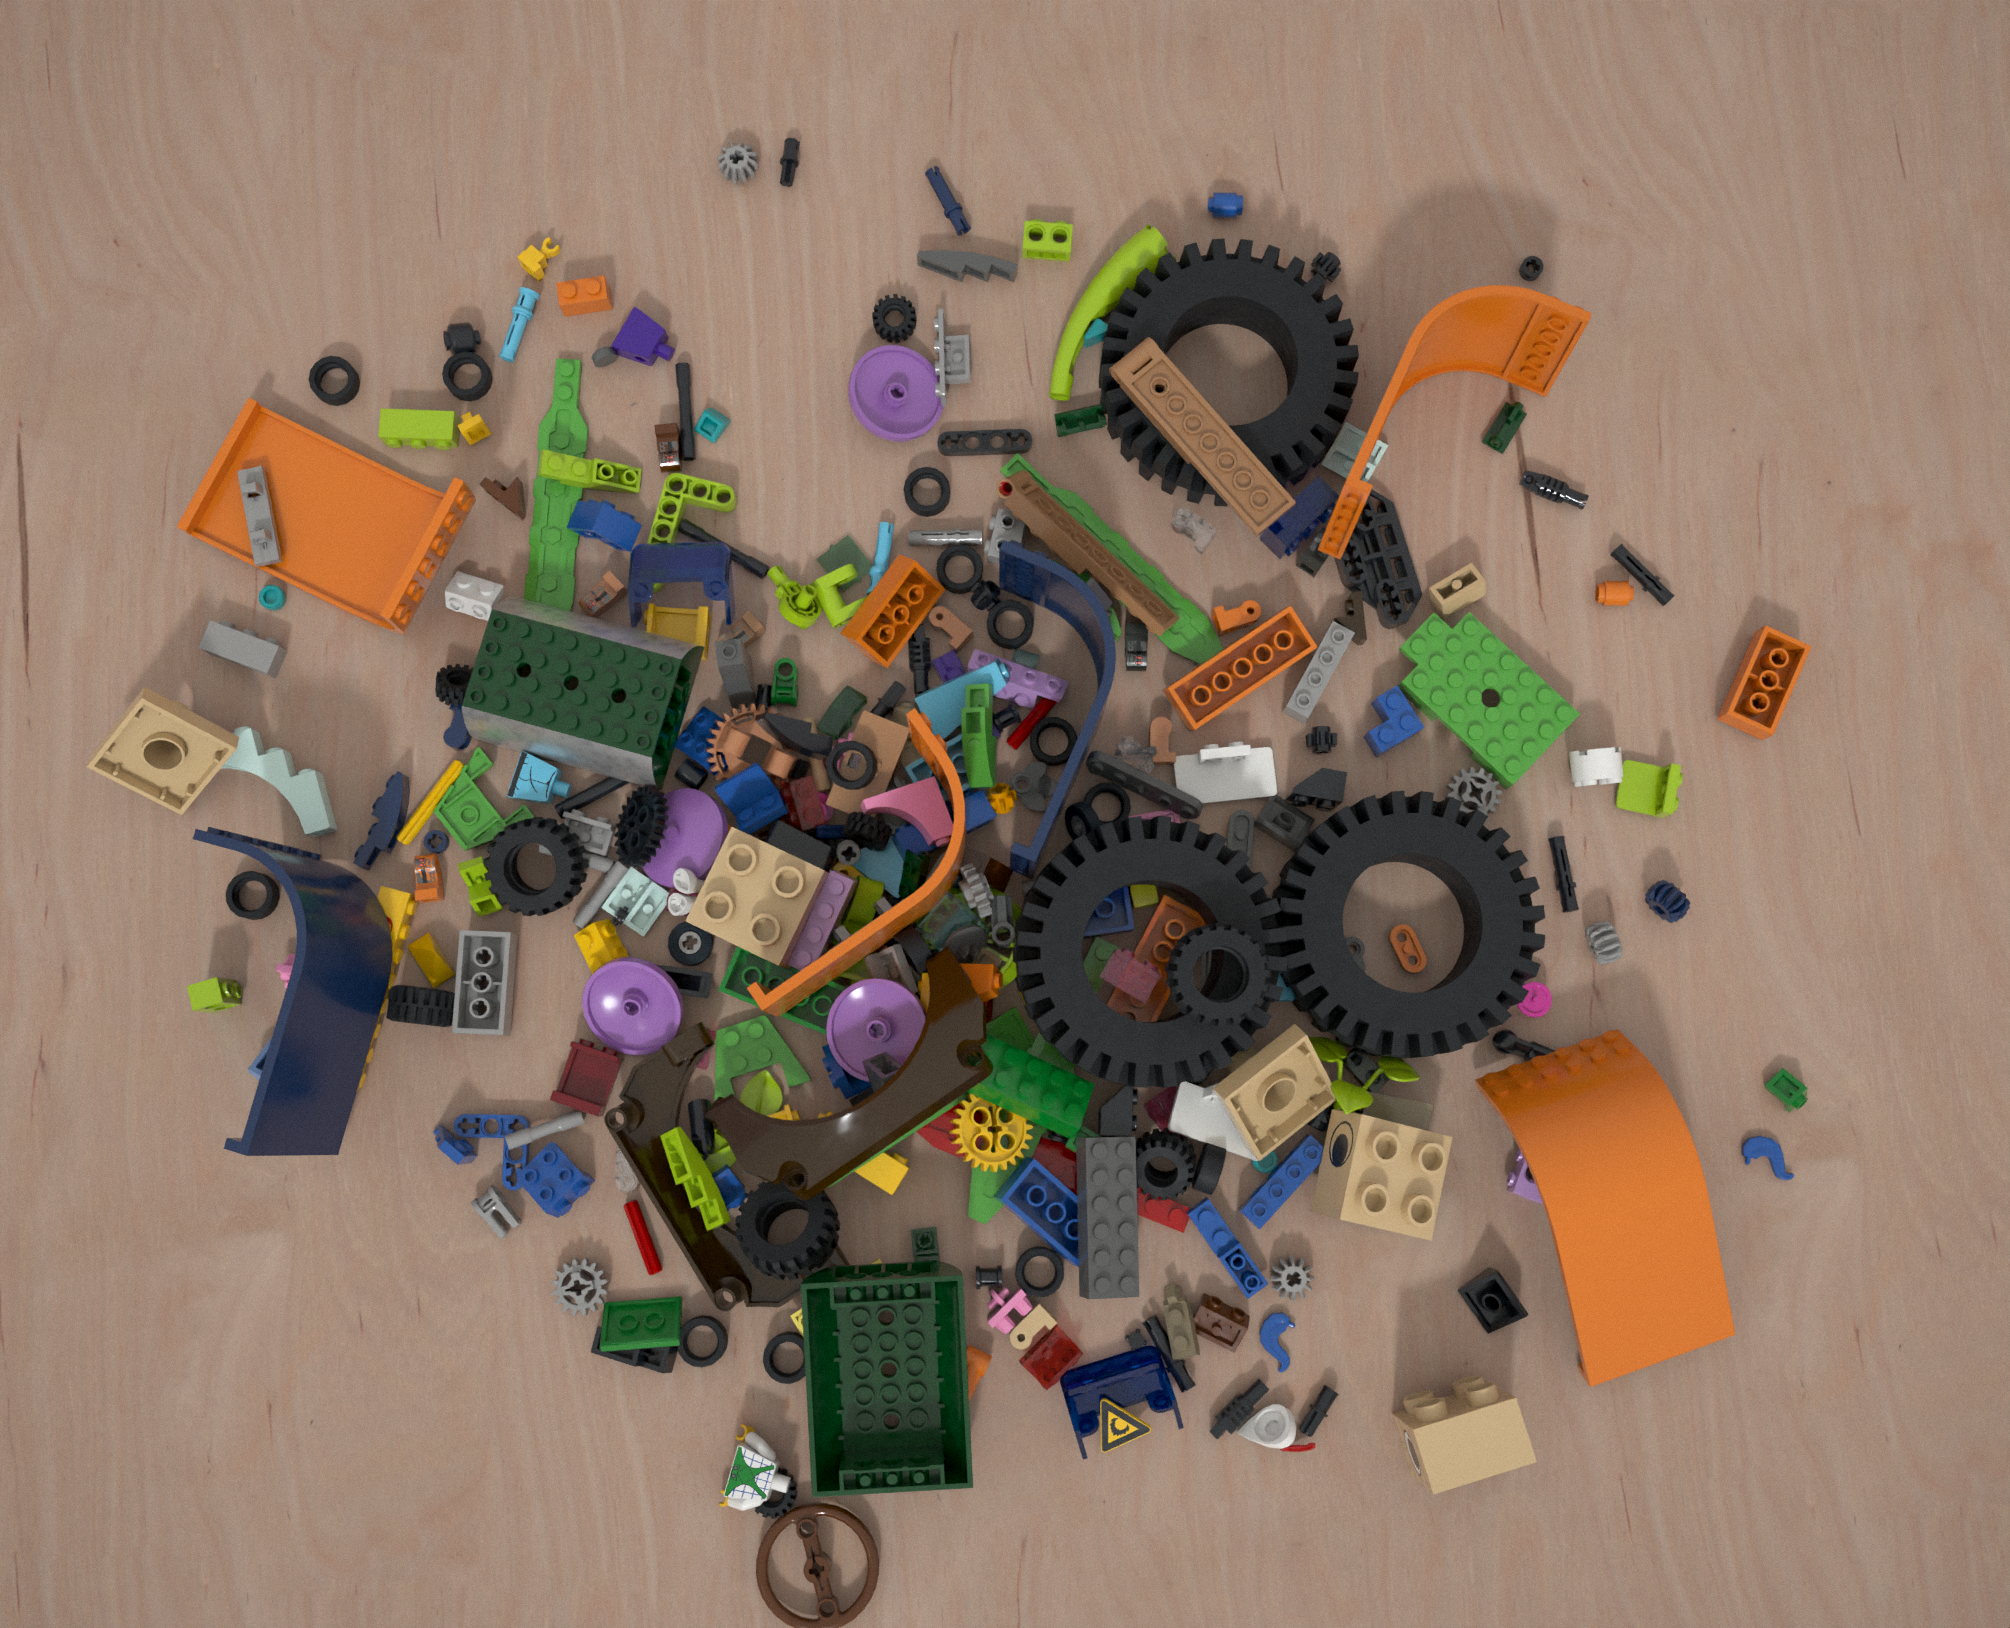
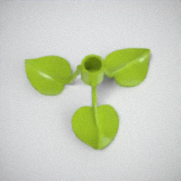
M1309 1037L1320 1060L1325 1062L1336 1061L1338 1064V1078L1330 1086L1336 1099L1333 1107L1335 1110L1344 1111L1346 1115L1351 1112L1353 1113L1357 1109L1369 1107L1372 1104L1373 1097L1367 1089L1379 1074L1385 1073L1388 1078L1400 1082L1415 1081L1421 1077L1405 1061L1399 1058L1384 1056L1379 1058L1378 1065L1380 1067L1362 1088L1342 1081V1058L1347 1057L1344 1047L1332 1039Z
M764 1070L747 1083L741 1093L740 1102L748 1108L768 1116L779 1111L783 1103V1095L769 1071ZM714 1129L715 1150L712 1154H708V1158L704 1161L710 1172H716L726 1164L732 1167L736 1161L725 1138L723 1139L716 1134L718 1129Z

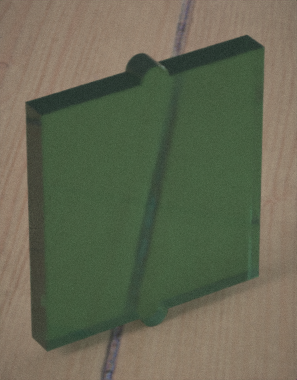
M849 535L836 545H830V549L816 559L827 574L845 565H854L858 576L838 587L842 593L854 584L861 583V579L869 574V569L873 566Z

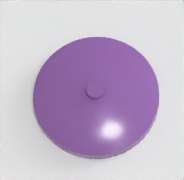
M885 345L874 348L859 359L850 374L848 399L851 409L858 421L868 431L882 439L895 442L917 439L926 434L935 425L943 410L941 397H936L935 383L940 382L939 375H936L935 368L925 357L912 349L898 345Z
M691 788L671 791L663 796V798H667L665 806H669L668 811L665 813V815L669 816V819L665 821L668 829L663 831L665 839L660 840L661 849L656 848V857L651 856V862H646L642 868L653 881L676 889L673 883V876L679 868L691 870L697 879L705 880L728 835V823L722 807L710 795Z
M623 957L606 962L594 972L584 988L582 1006L589 1027L603 1043L616 1051L630 1055H646L662 1049L661 1047L675 1037L682 1025L684 1005L676 983L663 969L649 961L633 957Z
M871 978L859 981L846 988L837 997L830 1009L827 1019V1040L830 1050L836 1061L845 1071L858 1079L870 1082L862 1061L887 1052L903 1065L920 1037L927 1013L917 995L908 987L895 980Z

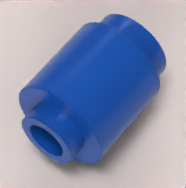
M1213 192V197L1208 198V212H1212V217L1236 218V215H1242L1243 195Z

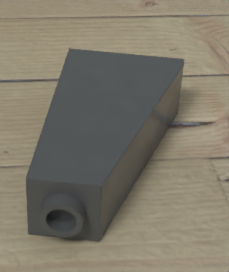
M741 638L716 641L718 668L731 707L740 709V704H744L746 708L749 707V703L756 705L752 660Z

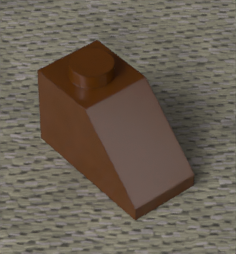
M967 847L962 866L972 863L978 874L983 873L989 887L1004 893L1013 870L992 857Z

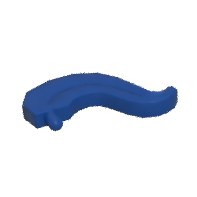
M1756 1136L1746 1139L1741 1146L1742 1156L1746 1157V1165L1750 1164L1751 1158L1757 1159L1761 1156H1766L1770 1161L1775 1177L1781 1180H1790L1794 1177L1793 1173L1787 1174L1785 1171L1783 1152L1780 1145L1773 1139Z
M1279 1312L1271 1313L1263 1321L1259 1335L1260 1343L1265 1350L1280 1361L1281 1366L1278 1368V1371L1282 1373L1289 1367L1290 1357L1278 1343V1337L1282 1332L1286 1331L1287 1326L1294 1328L1295 1323L1289 1321L1290 1317Z

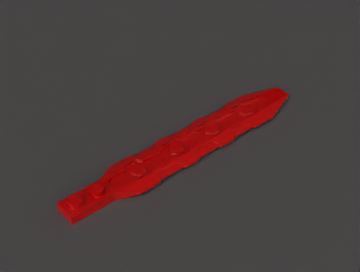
M959 1103L916 1132L934 1148L960 1158L964 1157L965 1153L956 1154L960 1145L952 1144L951 1142L957 1138V1135L949 1133L950 1130L956 1129V1125L950 1122L952 1119H958V1116L953 1112L954 1109H963ZM976 1110L974 1120L980 1124L983 1116L982 1113ZM988 1127V1132H992L993 1127ZM978 1136L975 1140V1145L977 1149L981 1150L984 1140ZM1041 1137L1031 1158L1038 1161L1077 1196L1076 1153L1066 1148L1064 1143L1059 1141L1053 1142ZM1137 1188V1215L1184 1233L1189 1220L1186 1211L1190 1207L1170 1199L1161 1200V1197L1158 1196L1156 1200L1152 1199L1151 1194L1143 1195L1141 1193L1142 1188Z

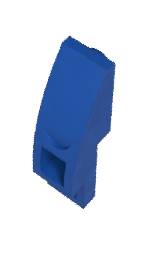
M1207 1197L1186 1211L1201 1236L1247 1299L1268 1285V1282Z

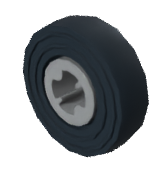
M1082 801L1072 804L1065 811V824L1073 841L1101 826L1098 815L1088 803Z
M686 921L679 923L673 928L668 937V949L671 956L677 962L686 966H695L703 963L710 957L713 950L714 939L712 934ZM690 936H693V940L697 939V944L693 945V950H689V947L684 946V942H687Z

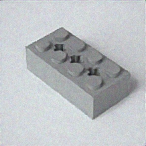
M460 930L452 1033L510 1036L517 934L512 932ZM489 954L491 955V959L487 963L486 961H483L484 955L488 956ZM482 980H489L488 986H481ZM485 1004V1006H487V1011L480 1012V1006H484Z

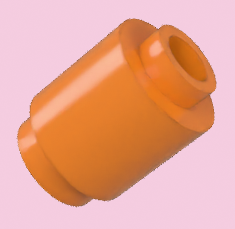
M1603 581V583H1597L1596 603H1602L1603 606H1627L1629 601H1633L1634 587L1630 586L1629 581Z

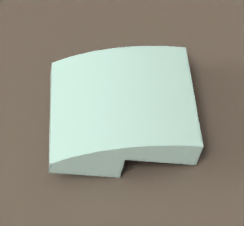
M1345 422L1321 465L1347 479L1367 433ZM1377 440L1360 480L1368 482L1389 445Z
M630 866L628 872L612 890L601 908L614 916L620 907H628L627 911L629 914L623 923L644 937L667 905L668 899L672 894Z

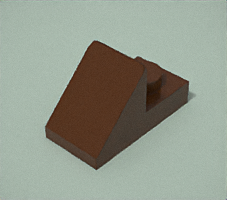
M485 477L479 485L485 492L522 521L525 519L523 484L518 477L515 478L508 488L496 479L492 482Z

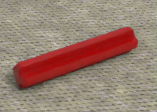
M1043 697L1010 735L1006 743L1012 749H1018L1031 734L1034 726L1048 714L1057 701Z
M633 1200L625 1203L624 1210L649 1275L657 1274L662 1271V1266L638 1201Z

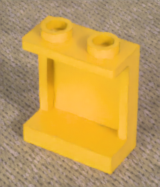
M649 603L648 610L644 611V625H647V632L703 646L705 648L701 660H708L712 617L709 607L698 606V609L657 607L655 604Z

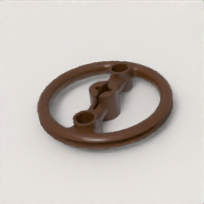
M828 1503L801 1505L779 1517L765 1534L756 1559L757 1584L763 1600L777 1618L794 1628H839L851 1622L865 1609L871 1600L879 1576L878 1550L868 1528L850 1511ZM818 1516L835 1518L845 1523L857 1534L866 1552L868 1566L865 1585L856 1601L844 1611L839 1609V1601L833 1595L828 1575L832 1562L829 1555L821 1549L817 1534L819 1528ZM803 1522L812 1523L814 1532L804 1533L801 1529V1524ZM792 1523L796 1525V1533L802 1539L807 1560L803 1571L805 1578L814 1584L818 1600L816 1610L819 1617L817 1619L802 1617L787 1609L777 1599L769 1582L768 1559L770 1550L779 1534ZM815 1561L819 1566H823L821 1574L816 1568L812 1569ZM829 1601L834 1605L835 1610L827 1613L822 1610L821 1604Z

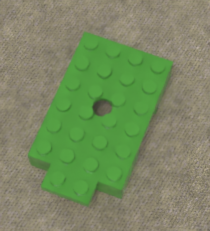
M1433 612L1399 648L1416 665L1413 671L1398 685L1404 696L1431 721L1437 718L1473 752L1469 756L1488 774L1492 773V777L1499 781V784L1504 789L1514 785L1580 715L1576 709L1470 612L1453 629ZM1493 689L1499 694L1500 701L1496 707H1487L1482 703L1481 694L1484 690Z

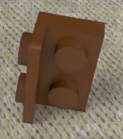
M1205 1293L1201 1297L1200 1305L1193 1316L1197 1335L1235 1353L1246 1334L1250 1316L1242 1309L1233 1308L1223 1303L1220 1298L1209 1296Z

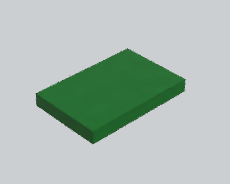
M682 1296L604 1302L600 1339L601 1352L680 1346L683 1309Z

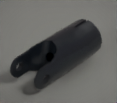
M697 1099L688 1104L693 1145L699 1154H703L702 1159L705 1161L708 1158V1154H712L715 1150L714 1124L705 1118V1114L711 1107L710 1100Z

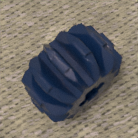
M1665 880L1658 881L1655 885L1653 884L1645 894V902L1649 905V909L1653 910L1655 915L1660 916L1662 920H1667L1670 923L1682 919L1690 909V901L1686 898V894L1682 893L1680 888L1675 887L1673 883H1668Z

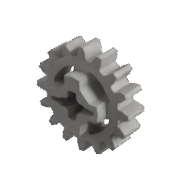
M1470 767L1468 773L1462 769L1459 771V776L1454 775L1451 777L1454 784L1449 783L1446 786L1448 790H1451V793L1446 794L1445 798L1451 797L1462 801L1459 810L1464 813L1478 809L1488 816V813L1493 814L1496 811L1493 805L1501 803L1499 799H1496V796L1502 794V791L1495 789L1499 781L1492 782L1490 780L1493 776L1492 773L1485 776L1483 768L1475 773L1474 767ZM1474 779H1477L1484 784L1477 783ZM1459 785H1460L1461 788H1462V792H1461V795H1460V796H1458V788H1459ZM1476 791L1478 795L1471 798L1469 793ZM1489 792V800L1488 803H1486L1485 797L1486 794ZM1463 804H1464V805H1467V806H1470V807L1472 808V810L1467 809L1466 807L1463 806Z
M972 863L960 867L963 880L958 883L967 906L970 909L975 908L980 918L991 915L992 909L989 901L994 900L985 875L983 873L978 874Z
M578 1258L573 1259L572 1266L568 1262L563 1264L565 1271L557 1270L555 1272L559 1279L552 1281L551 1284L557 1286V1289L552 1291L551 1294L559 1296L555 1304L563 1303V1312L572 1309V1316H575L581 1310L584 1316L588 1314V1308L593 1312L598 1309L596 1302L599 1304L605 1302L601 1295L609 1293L608 1289L603 1288L604 1284L609 1282V1279H602L605 1269L598 1271L596 1269L598 1262H594L590 1266L588 1258L583 1259L581 1264ZM585 1270L591 1273L595 1279L585 1275ZM572 1272L570 1282L564 1285L566 1277ZM579 1283L585 1285L590 1284V1286L586 1287L582 1291L579 1289H570ZM597 1288L595 1296L589 1302V1294L593 1289ZM566 1295L573 1297L576 1303L570 1301Z

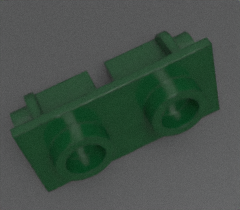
M1506 402L1483 438L1482 443L1503 454L1527 413L1523 412V404L1520 402H1515L1514 404Z
M1102 404L1054 414L1058 437H1065L1070 434L1097 428L1101 429L1107 425L1106 417L1103 415Z
M906 849L898 893L903 899L913 894L926 882V877H920V875L928 873L931 860L928 852L920 851L918 855H915L909 849Z

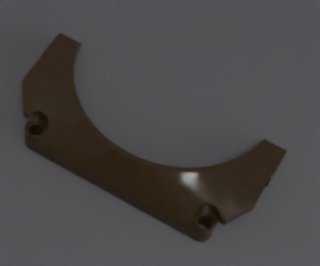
M948 946L926 960L930 986L929 1006L925 1024L914 1049L895 1075L871 1096L842 1112L827 1117L799 1121L782 1120L760 1114L745 1106L732 1093L710 1108V1112L723 1137L728 1142L740 1167L746 1173L775 1185L780 1184L783 1180L786 1187L799 1199L809 1200L991 1075L993 1063L980 1046L987 1042V1007Z
M700 1022L664 1044L659 1051L633 1066L619 1095L620 1099L624 1102L610 1109L604 1117V1122L715 1307L720 1311H729L743 1300L746 1307H781L801 1294V1283L806 1277L803 1274H799V1278L795 1280H789L787 1276H785L784 1280L775 1279L773 1276L768 1277L759 1269H756L739 1246L740 1242L736 1239L735 1231L725 1224L707 1231L699 1206L691 1208L684 1183L676 1185L660 1137L666 1132L679 1127L681 1103L689 1080L700 1061L715 1045L706 1027ZM616 1112L623 1115V1124L616 1120ZM833 1244L834 1252L831 1257L828 1258L826 1256L823 1260L825 1264L821 1268L816 1266L811 1271L814 1273L827 1267L850 1265L839 1245ZM724 1291L732 1295V1302L725 1300L723 1296Z

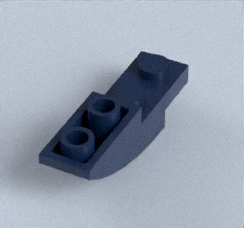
M399 771L388 779L386 783L387 789L383 796L378 797L374 802L371 815L378 818L379 821L371 826L367 841L357 849L354 856L356 859L353 863L368 871L381 850L392 853L398 842L396 836L403 828L406 820L410 794L409 777Z

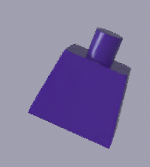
M636 307L631 311L611 345L618 356L648 366H653L658 356L669 362L675 353V348L666 344L669 338L666 330Z

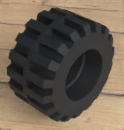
M392 986L386 1018L391 1021L438 1027L452 1026L455 993L423 987Z
M1156 1128L1153 1129L1152 1134L1147 1131L1143 1134V1138L1139 1137L1136 1141L1137 1188H1142L1141 1193L1143 1195L1149 1193L1151 1198L1155 1200L1157 1196L1161 1197V1200H1167L1168 1196L1175 1199L1178 1197V1193L1184 1194L1187 1187H1190L1194 1177L1196 1154H1193V1145H1188V1138L1185 1136L1181 1138L1179 1137L1180 1134L1175 1132L1170 1133L1169 1128H1164L1163 1132ZM1154 1157H1166L1175 1163L1176 1168L1171 1171H1160L1155 1169L1149 1160Z

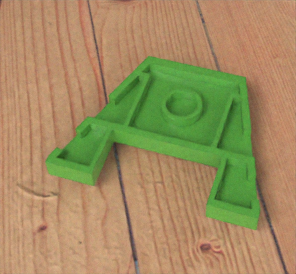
M481 747L475 749L474 755L468 764L464 765L455 783L449 787L433 811L464 851L493 842L495 835L498 832L504 831V827L512 823L535 817L528 806L524 804L504 820L476 785L475 780L495 766Z
M766 1015L716 1031L714 1102L718 1097L726 1098L731 1093L736 1097L732 1078L778 1063L782 1064L789 1088L812 1081L809 1074Z

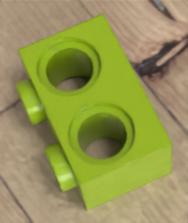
M1040 219L1025 221L1022 258L1070 262L1073 224H1068L1065 221L1050 223ZM1033 235H1038L1041 237V239L1038 241H1033L1030 239V237ZM1057 237H1062L1065 239V241L1062 243H1058L1054 239Z
M215 977L187 986L192 1011L214 1013L241 1005L242 990L240 985L236 983V980Z

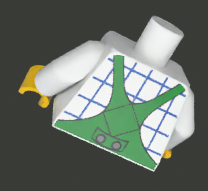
M742 1424L741 1427L744 1428L745 1433L743 1436L737 1434L736 1439L746 1443L742 1442L737 1447L726 1489L720 1491V1493L724 1494L726 1500L719 1502V1506H730L745 1511L761 1506L764 1501L770 1498L772 1489L787 1493L791 1477L777 1473L780 1460L776 1459L773 1449L762 1437L755 1433V1429L752 1426Z

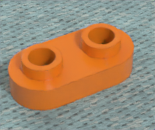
M1405 924L1393 927L1389 932L1388 939L1400 966L1408 973L1420 972L1426 966L1427 958L1414 930ZM1399 933H1402L1405 936L1404 942H1399L1397 940V935ZM1410 956L1416 959L1415 965L1409 964L1408 958Z

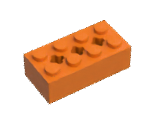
M899 554L840 634L872 662L888 668L945 591V588L914 559Z
M1767 625L1755 631L1717 720L1760 740L1772 736L1812 646Z

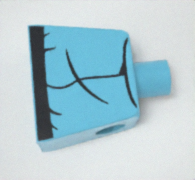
M521 751L507 797L518 801L552 805L555 795L564 798L569 797L572 784L560 781L563 772L558 768Z

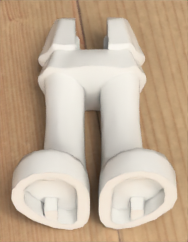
M677 869L673 876V883L675 888L682 893L670 895L668 899L670 913L674 916H683L689 913L697 897L686 894L699 893L705 880L697 879L689 869Z

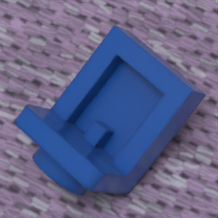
M726 1164L712 1174L727 1211L731 1208L739 1207L747 1198L745 1186L729 1165Z

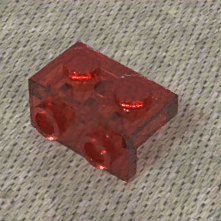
M806 776L800 779L788 778L781 781L783 787L780 788V792L784 802H787L789 807L787 817L791 826H794L797 830L805 831L826 823L813 776Z
M1056 1324L1019 1362L1039 1381L1045 1390H1048L1060 1380V1377L1070 1367L1078 1362L1083 1352Z

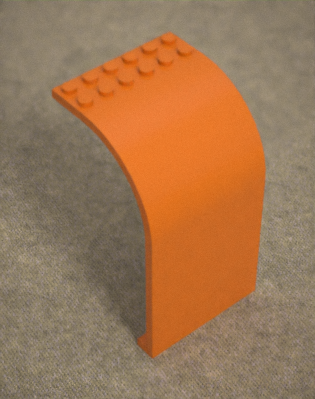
M1489 285L1464 290L1448 297L1433 307L1416 326L1346 479L1318 550L1341 560L1373 487L1372 484L1364 482L1360 478L1392 408L1406 391L1421 381L1435 375L1469 371L1500 378L1546 397L1587 326L1592 313L1585 311L1581 307L1565 303L1557 297L1548 296L1527 288L1508 285Z
M248 397L177 527L184 533L356 617L386 630L405 634L475 504L476 498L466 483L454 477L446 494L437 491L268 410L257 401ZM257 466L265 468L283 561L257 567L254 564L237 471ZM252 494L250 495V498L260 496V494Z
M914 708L906 714L911 742L941 783L954 812L953 831L944 858L933 875L913 894L774 990L758 982L747 987L762 1011L779 1017L887 943L893 938V935L909 924L913 925L942 901L955 882L962 866L966 847V815L963 790L955 767L948 757L947 745L939 734L933 735L932 724L924 712L919 714Z
M1618 1029L1607 1031L1595 1038L1584 1039L1575 1045L1559 1048L1555 1052L1536 1056L1532 1060L1521 1064H1513L1504 1070L1487 1073L1483 1077L1475 1079L1478 1090L1497 1111L1513 1135L1539 1191L1551 1228L1580 1353L1581 1363H1578L1579 1372L1590 1387L1736 1335L1707 1185L1696 1147L1668 1087L1651 1062Z

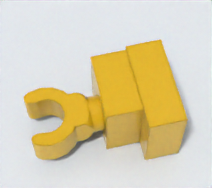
M550 237L543 241L540 251L533 245H530L517 257L521 267L538 282L545 276L543 270L548 266L546 259L557 256L561 252L559 245H556L553 249L548 248L552 244Z

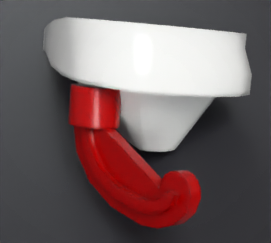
M1272 1404L1263 1408L1237 1432L1248 1440L1269 1448H1278L1282 1452H1304L1316 1448L1315 1443L1291 1445L1296 1436L1295 1417L1291 1410L1280 1404Z

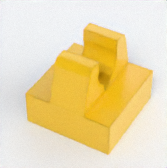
M469 411L461 415L464 422L457 426L470 446L492 434L480 414L473 417Z

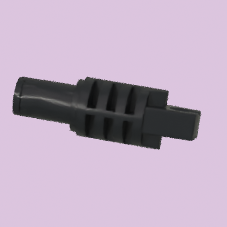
M1524 471L1519 485L1537 496L1555 503L1565 502L1581 510L1586 505L1582 501H1587L1589 497L1587 494L1569 488L1566 482L1546 474Z
M920 624L912 634V638L908 640L909 669L913 672L914 694H921L929 690L928 672L931 669L930 638H925L924 624Z
M1258 1378L1243 1394H1237L1215 1416L1219 1422L1210 1430V1433L1216 1439H1219L1226 1431L1233 1434L1254 1412L1255 1408L1253 1406L1269 1391V1388Z

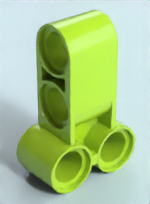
M858 875L856 880H859V883L838 927L843 925L852 935L870 923L876 912L874 904L881 899L883 893V882ZM833 937L831 943L832 945L836 946L839 943L837 942L835 937Z

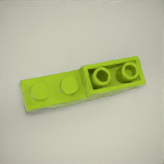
M543 449L540 454L538 476L559 480L560 484L610 492L639 493L642 469L597 458L588 460Z

